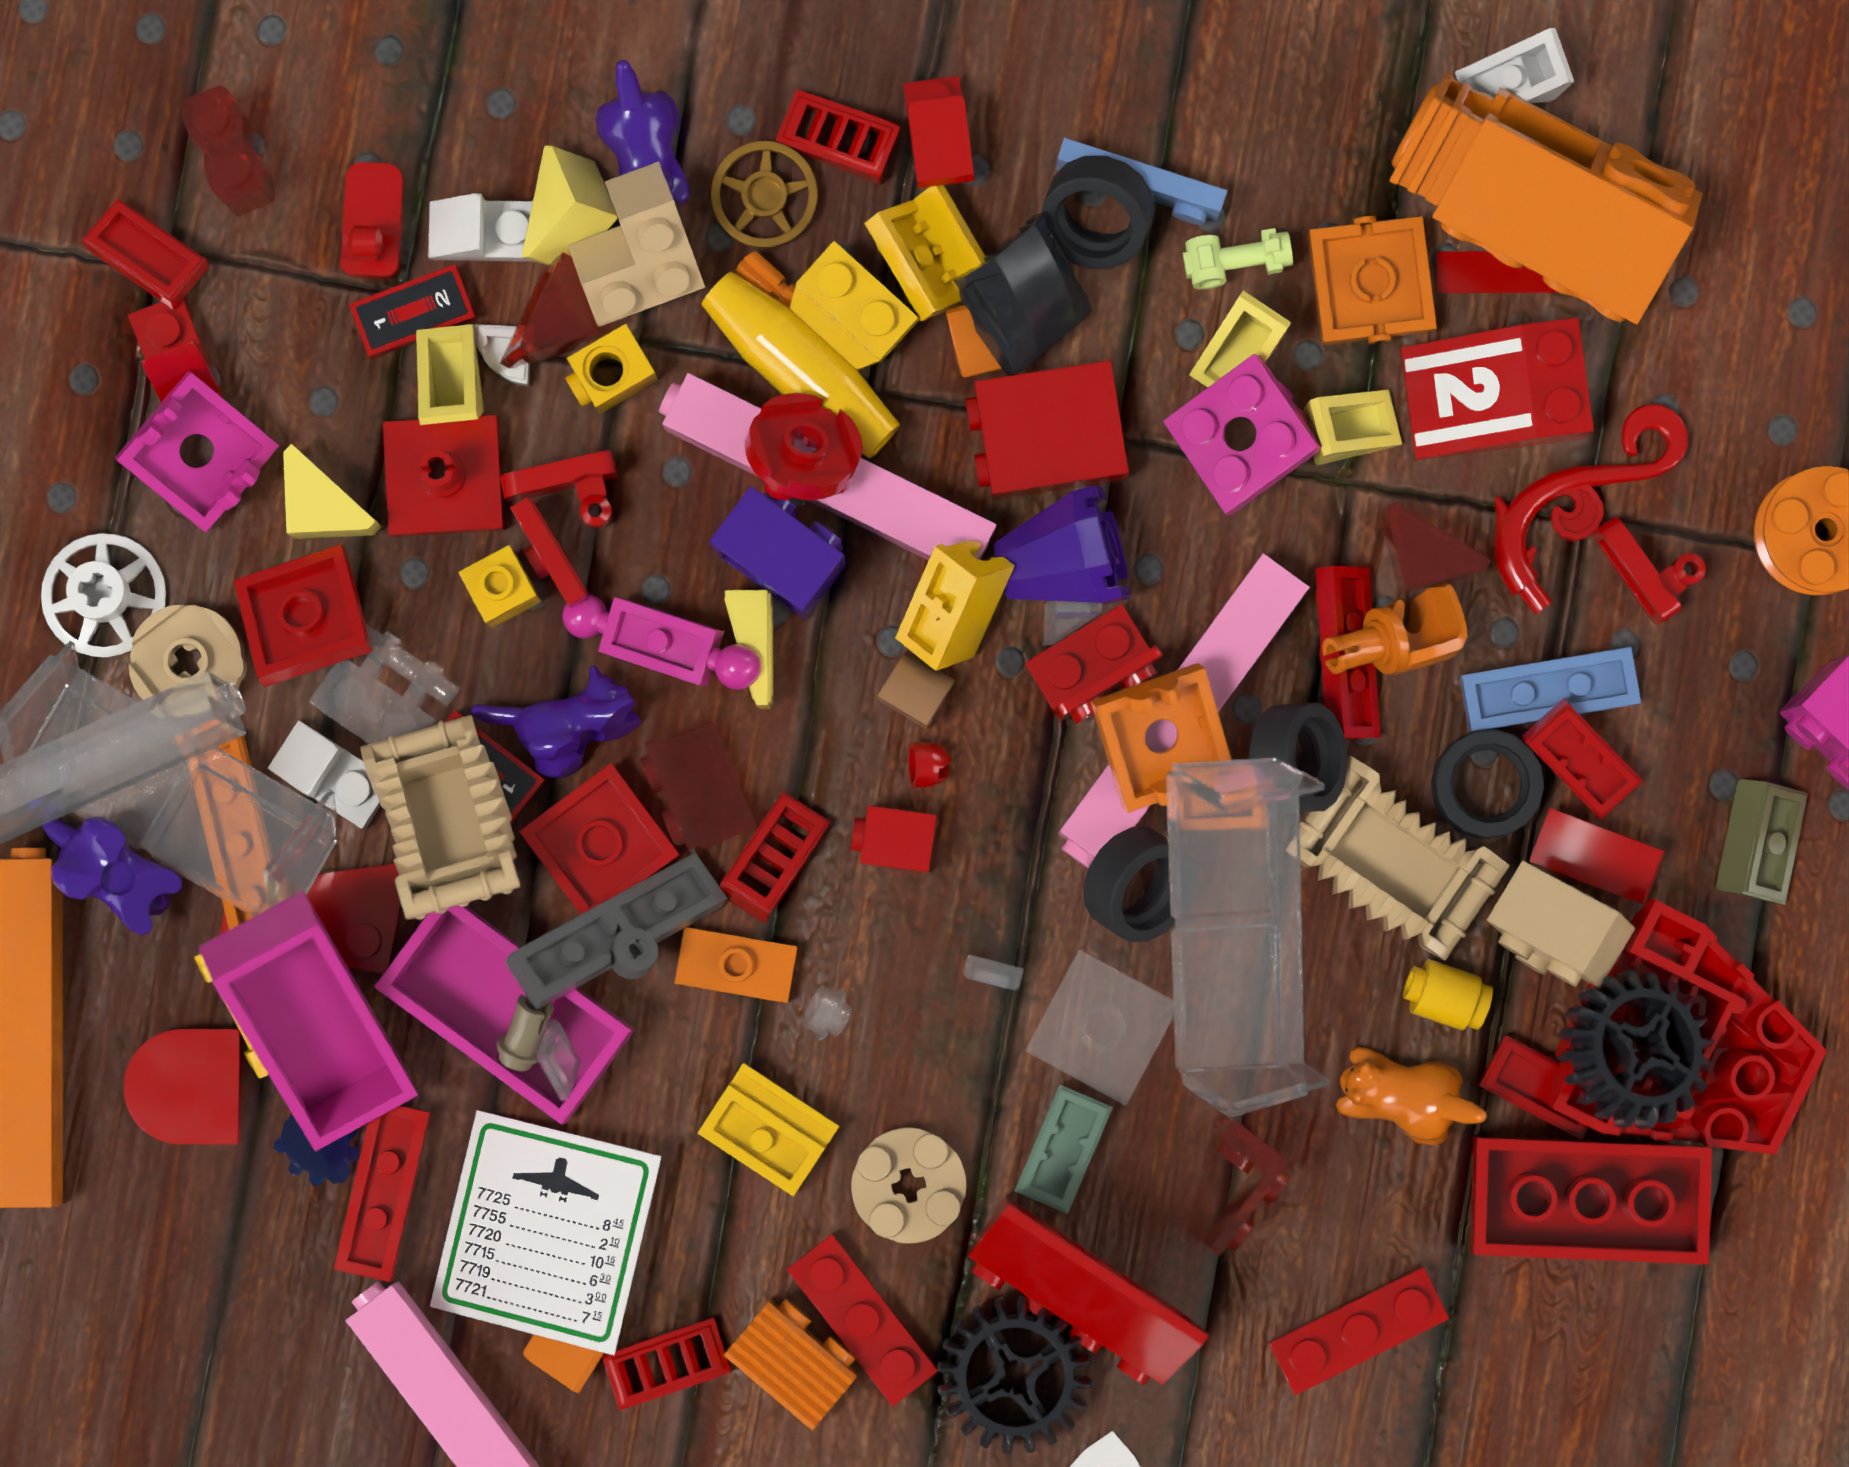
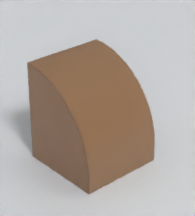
M906 651L885 682L877 698L879 702L927 730L956 680L940 670L935 671L923 660Z

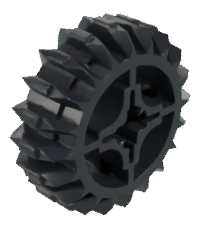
M1625 971L1619 973L1616 978L1612 976L1605 977L1600 988L1596 987L1594 989L1591 987L1582 990L1577 995L1581 1006L1570 1007L1564 1013L1575 1027L1564 1028L1557 1035L1565 1042L1570 1043V1050L1560 1053L1557 1059L1564 1063L1572 1062L1574 1072L1568 1074L1564 1082L1568 1085L1580 1083L1583 1087L1578 1096L1577 1103L1587 1105L1596 1101L1594 1118L1605 1120L1613 1116L1614 1125L1619 1128L1631 1127L1633 1123L1640 1130L1653 1128L1657 1122L1666 1124L1675 1121L1678 1118L1677 1111H1689L1695 1105L1691 1094L1702 1093L1708 1087L1698 1073L1710 1071L1715 1065L1702 1056V1049L1711 1047L1715 1041L1708 1037L1701 1038L1698 1028L1702 1027L1708 1018L1703 1015L1692 1017L1689 1012L1696 998L1686 995L1676 999L1678 982L1669 980L1659 984L1658 974L1647 972L1641 974L1638 978L1636 972ZM1622 1004L1642 1009L1639 1017L1632 1019L1629 1024L1626 1022L1615 1023L1609 1019L1612 1013ZM1633 1040L1636 1042L1638 1048L1633 1049ZM1636 1051L1640 1052L1639 1060L1634 1054ZM1643 1076L1647 1078L1656 1076L1662 1080V1083L1651 1095L1641 1096L1630 1091L1633 1083L1641 1081Z
M1019 1296L1017 1299V1313L1007 1314L1004 1298H995V1309L998 1316L988 1319L986 1311L981 1305L975 1306L973 1313L980 1325L972 1329L966 1321L959 1319L955 1323V1328L966 1337L963 1344L946 1338L943 1342V1348L946 1351L957 1355L956 1362L943 1360L937 1363L938 1372L955 1375V1381L944 1382L938 1386L939 1395L950 1396L958 1394L959 1400L951 1403L946 1408L948 1417H956L966 1411L970 1416L962 1423L960 1432L967 1436L974 1431L978 1424L984 1427V1430L980 1436L979 1444L984 1448H988L991 1445L995 1433L1003 1435L1001 1445L1002 1452L1005 1454L1012 1453L1013 1436H1023V1444L1027 1453L1035 1451V1441L1032 1434L1042 1431L1045 1441L1049 1445L1055 1444L1057 1438L1050 1425L1057 1420L1063 1428L1071 1431L1075 1427V1422L1064 1412L1067 1406L1078 1411H1085L1087 1408V1402L1082 1397L1073 1394L1074 1388L1090 1389L1093 1386L1091 1377L1075 1374L1076 1368H1083L1092 1364L1090 1354L1081 1353L1074 1356L1071 1354L1070 1350L1080 1345L1082 1341L1080 1336L1073 1335L1064 1339L1060 1333L1069 1323L1058 1316L1052 1325L1048 1324L1045 1320L1050 1312L1045 1307H1042L1035 1317L1027 1315L1028 1303L1025 1301L1026 1297ZM1015 1327L1029 1329L1044 1336L1051 1344L1041 1350L1038 1348L1029 1353H1019L1009 1346L1000 1330ZM985 1339L995 1358V1368L991 1375L981 1381L980 1385L969 1390L966 1382L968 1362L975 1348ZM999 1349L1004 1350L1009 1361L1017 1360L1018 1367L1022 1361L1030 1366L1031 1369L1024 1374L1025 1387L1031 1398L1030 1400L1025 1398L1020 1388L1013 1389L1012 1382L1008 1388L1003 1386L1002 1383L999 1384V1380L1006 1375L1004 1359ZM1061 1359L1063 1365L1061 1388L1053 1403L1045 1410L1035 1392V1382L1038 1376L1049 1368L1050 1364ZM1002 1396L1012 1397L1021 1404L1030 1419L1023 1421L1001 1420L985 1412L979 1405L988 1400L991 1402Z

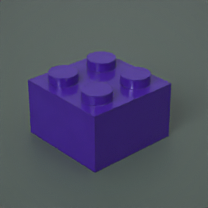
M750 486L710 539L709 543L716 555L763 590H768L775 599L806 621L846 567L844 554L841 553L843 547L840 544L842 541L816 521L813 522L810 528H807L796 520L795 517L798 514L794 510L796 507L789 500H778L771 497L766 491L761 494Z

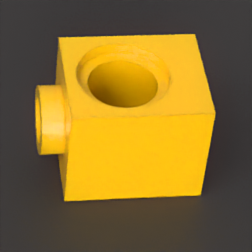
M627 324L622 325L567 358L574 370L572 374L565 377L567 383L580 405L583 407L592 402L599 415L658 381L653 368ZM604 359H615L623 365L622 377L611 386H602L593 381V370Z
M510 545L458 572L483 620L491 628L542 602L517 553Z

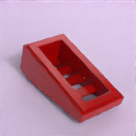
M796 89L775 142L880 185L901 136V126ZM806 108L817 113L806 139L795 135ZM827 117L837 120L827 146L818 144L817 141ZM850 125L858 129L847 154L838 151L847 126ZM868 133L878 137L869 161L859 158Z
M783 791L721 881L720 888L727 897V900L759 921L766 923L831 822ZM781 816L807 831L809 834L806 839L802 840L777 824ZM768 836L796 852L792 860L765 843ZM757 855L783 872L779 879L752 863L755 856ZM742 876H746L769 891V894L764 897L740 881Z
M715 1317L616 1348L615 1355L607 1353L602 1355L620 1411L732 1372L729 1361L724 1356L725 1348ZM700 1334L711 1364L710 1367L700 1369L691 1341V1337ZM679 1342L688 1370V1374L679 1377L668 1346ZM654 1350L657 1351L666 1381L657 1384L655 1383L646 1354ZM633 1357L643 1385L642 1389L636 1391L632 1389L624 1364L625 1360Z

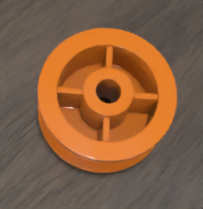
M1820 466L1787 477L1767 493L1758 508L1753 530L1757 555L1769 575L1789 590L1805 595H1827L1849 589V470ZM1817 522L1821 523L1826 529L1827 535L1824 541L1815 534Z

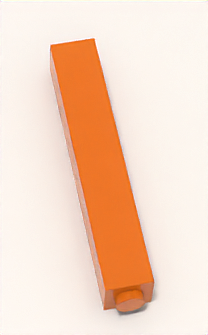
M12 848L11 859H0V1208L55 1207L63 1205V892L54 885L51 877V867L58 860L46 859V848Z

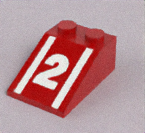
M1578 318L1517 325L1400 348L1415 461L1583 440L1594 431Z

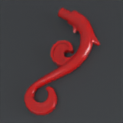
M1646 404L1635 408L1624 420L1621 429V445L1623 452L1627 456L1634 457L1638 454L1636 444L1639 435L1643 431L1654 430L1663 436L1667 444L1666 450L1654 462L1573 466L1549 473L1530 483L1514 497L1509 506L1500 496L1494 499L1496 511L1494 557L1498 572L1512 596L1518 593L1535 615L1553 602L1536 581V578L1540 576L1533 568V560L1537 552L1536 547L1532 545L1526 550V534L1536 514L1552 500L1559 497H1569L1574 503V509L1569 513L1563 511L1559 506L1552 508L1550 515L1551 528L1560 539L1571 542L1587 539L1593 531L1598 529L1604 516L1603 503L1592 487L1643 481L1659 477L1675 468L1683 460L1688 448V431L1683 419L1674 410L1661 404Z

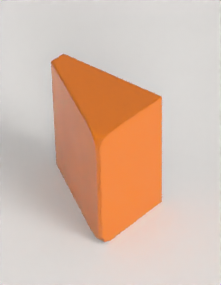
M965 306L945 310L961 376L970 377L1002 369L977 334L970 311Z
M535 1334L523 1351V1355L527 1360L578 1394L604 1354L603 1352Z

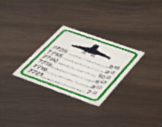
M477 1110L430 1307L615 1355L662 1156Z

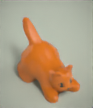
M1357 1046L1350 1051L1349 1058L1353 1066L1345 1069L1340 1077V1085L1346 1095L1341 1096L1337 1100L1336 1107L1339 1114L1350 1118L1382 1119L1395 1122L1414 1142L1432 1146L1440 1144L1448 1138L1449 1127L1453 1124V1121L1465 1124L1482 1123L1485 1121L1486 1112L1473 1102L1460 1098L1459 1090L1463 1084V1079L1455 1067L1441 1061L1427 1062L1408 1067L1370 1048Z

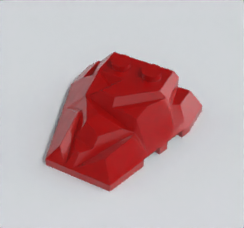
M1651 898L1632 918L1630 924L1635 930L1607 976L1616 978L1619 973L1633 971L1636 972L1639 978L1641 974L1652 972L1658 974L1659 984L1669 980L1678 982L1676 999L1686 995L1696 998L1689 1012L1692 1017L1703 1015L1708 1018L1706 1023L1698 1028L1701 1038L1708 1037L1715 1041L1711 1047L1702 1049V1056L1715 1065L1710 1071L1698 1073L1708 1087L1702 1093L1691 1094L1695 1105L1689 1111H1677L1678 1118L1671 1123L1660 1124L1657 1122L1653 1128L1642 1130L1636 1128L1634 1123L1631 1127L1619 1128L1614 1125L1613 1116L1605 1120L1594 1118L1596 1101L1587 1105L1577 1103L1578 1096L1583 1087L1580 1083L1568 1085L1564 1082L1568 1074L1574 1072L1572 1062H1561L1552 1079L1548 1107L1604 1134L1620 1135V1133L1650 1136L1654 1140L1672 1142L1675 1139L1699 1142L1710 1147L1776 1155L1827 1050L1780 1001L1771 998L1753 979L1755 975L1742 962L1736 961L1716 941L1718 937L1705 924ZM1588 983L1586 989L1591 987L1596 989L1591 983ZM1622 1004L1612 1013L1609 1019L1615 1023L1626 1022L1629 1024L1632 1019L1639 1017L1642 1009ZM1570 1021L1567 1028L1575 1026ZM1561 1039L1557 1046L1556 1056L1559 1057L1560 1053L1569 1051L1570 1043ZM1633 1040L1632 1046L1633 1049H1636L1638 1046ZM1636 1051L1634 1054L1639 1060L1640 1052ZM1643 1076L1641 1081L1633 1083L1630 1091L1641 1096H1649L1661 1085L1662 1080L1656 1076L1650 1078Z

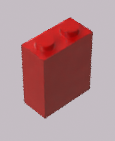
M1111 360L975 381V397L965 398L970 432L981 431L984 453L974 454L978 487H989L992 501L1127 479L1129 471Z

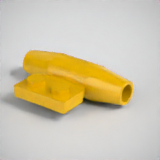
M835 241L829 245L796 282L790 308L732 271L719 280L702 301V307L742 358L782 395L789 393L810 394L823 399L821 407L831 410L836 415H838L841 409L850 416L861 434L863 455L868 458L873 457L897 431L900 424L858 370L883 361L920 318Z

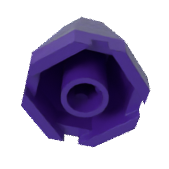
M1093 485L1070 492L994 543L995 556L988 557L987 561L995 557H1004L1015 565L1004 589L1008 599L1111 604L1130 599V588L1118 585V581L1129 578L1116 519L1112 510L1101 513L1097 502L1107 500L1102 487Z

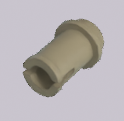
M523 995L518 997L508 1031L499 1037L496 1044L499 1051V1060L502 1064L513 1070L526 1071L533 1064L539 1062L543 1053L540 1042L548 1020L554 1011L552 1003L536 1010L527 995L525 997Z

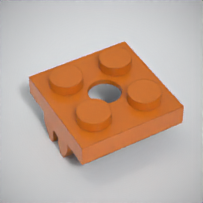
M1196 663L1090 701L1121 806L1127 813L1155 803H1159L1161 806L1177 807L1182 805V796L1204 797L1209 790L1208 784L1235 775L1207 673L1201 664ZM1157 720L1172 722L1177 731L1175 743L1171 748L1163 752L1150 750L1145 742L1147 728Z

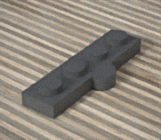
M693 853L509 954L505 964L533 1006L538 1010L610 969H613L619 976L626 979L644 977L658 957L657 943L720 909L727 900V897L698 855Z

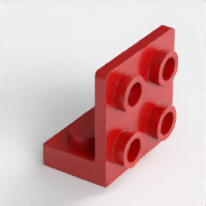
M1120 604L1024 663V666L1058 721L1062 722L1071 716L1077 725L1094 715L1090 701L1104 697V695L1119 686L1124 690L1154 678L1157 671L1153 665L1159 661L1162 653L1157 645L1151 649L1148 647L1126 609Z

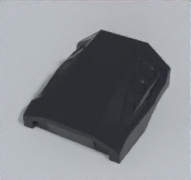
M1044 212L1029 218L1025 222L1026 225L1019 228L1020 232L1017 235L1002 242L1000 249L995 253L985 256L983 258L985 261L978 267L968 270L954 280L959 289L962 303L970 311L977 334L1007 376L1016 375L1039 358L1092 311L1087 294L1076 280L1068 260L1046 226L1047 216Z

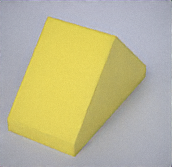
M544 146L521 257L563 271H573L575 265L568 245L607 231L617 220L618 216L595 161L554 146Z
M1243 291L1189 375L1209 387L1254 353L1260 355L1266 363L1285 335L1291 322Z
M473 324L416 330L420 425L478 419L484 412Z
M1389 389L1317 397L1309 400L1303 409L1308 417V427L1321 446V450L1314 455L1316 466L1402 445Z
M290 444L283 452L287 534L294 539L370 536L378 533L382 526L296 447Z

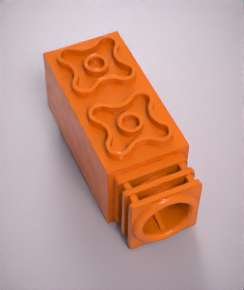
M1446 73L1440 84L1436 83L1430 87L1392 159V166L1395 170L1389 181L1408 188L1407 191L1413 194L1417 193L1425 197L1426 201L1436 205L1437 208L1432 218L1442 222V229L1449 235L1484 248L1508 266L1522 268L1524 265L1543 275V281L1552 289L1587 302L1599 313L1611 320L1623 322L1627 319L1638 325L1694 228L1703 193L1696 190V184L1684 174L1655 164L1626 144L1615 143L1612 146L1501 87L1495 97H1492L1482 91L1480 93L1472 89L1471 85L1465 82L1461 83L1453 79L1454 76Z

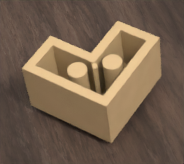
M659 162L605 181L621 226L568 245L597 326L606 325L705 288Z
M1524 861L1521 862L1487 919L1502 934L1498 943L1516 954L1515 958L1543 975H1546L1547 971L1575 987L1583 979L1600 988L1604 978L1607 977L1635 930L1619 912Z

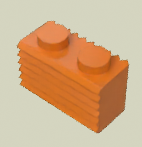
M769 1299L725 1351L724 1356L807 1427L813 1430L857 1378L858 1372L850 1366L856 1357L831 1336L822 1343L806 1329L812 1320L788 1299H785L780 1306L772 1299Z

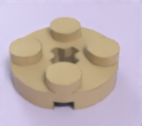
M170 605L156 611L139 626L132 641L133 648L130 653L129 676L136 692L153 709L180 719L205 717L222 709L235 696L247 672L244 646L236 629L217 612L196 605ZM181 647L188 652L198 649L202 657L197 662L200 670L193 676L186 671L177 675L173 669L179 661L175 652Z
M896 1128L876 1137L860 1154L852 1174V1198L861 1219L877 1235L898 1243H919L938 1236L958 1217L966 1196L965 1171L956 1151L940 1136L920 1128ZM903 1169H911L914 1177H924L926 1181V1187L917 1191L918 1199L912 1202H907L904 1194H894L892 1190V1183L900 1181V1171Z

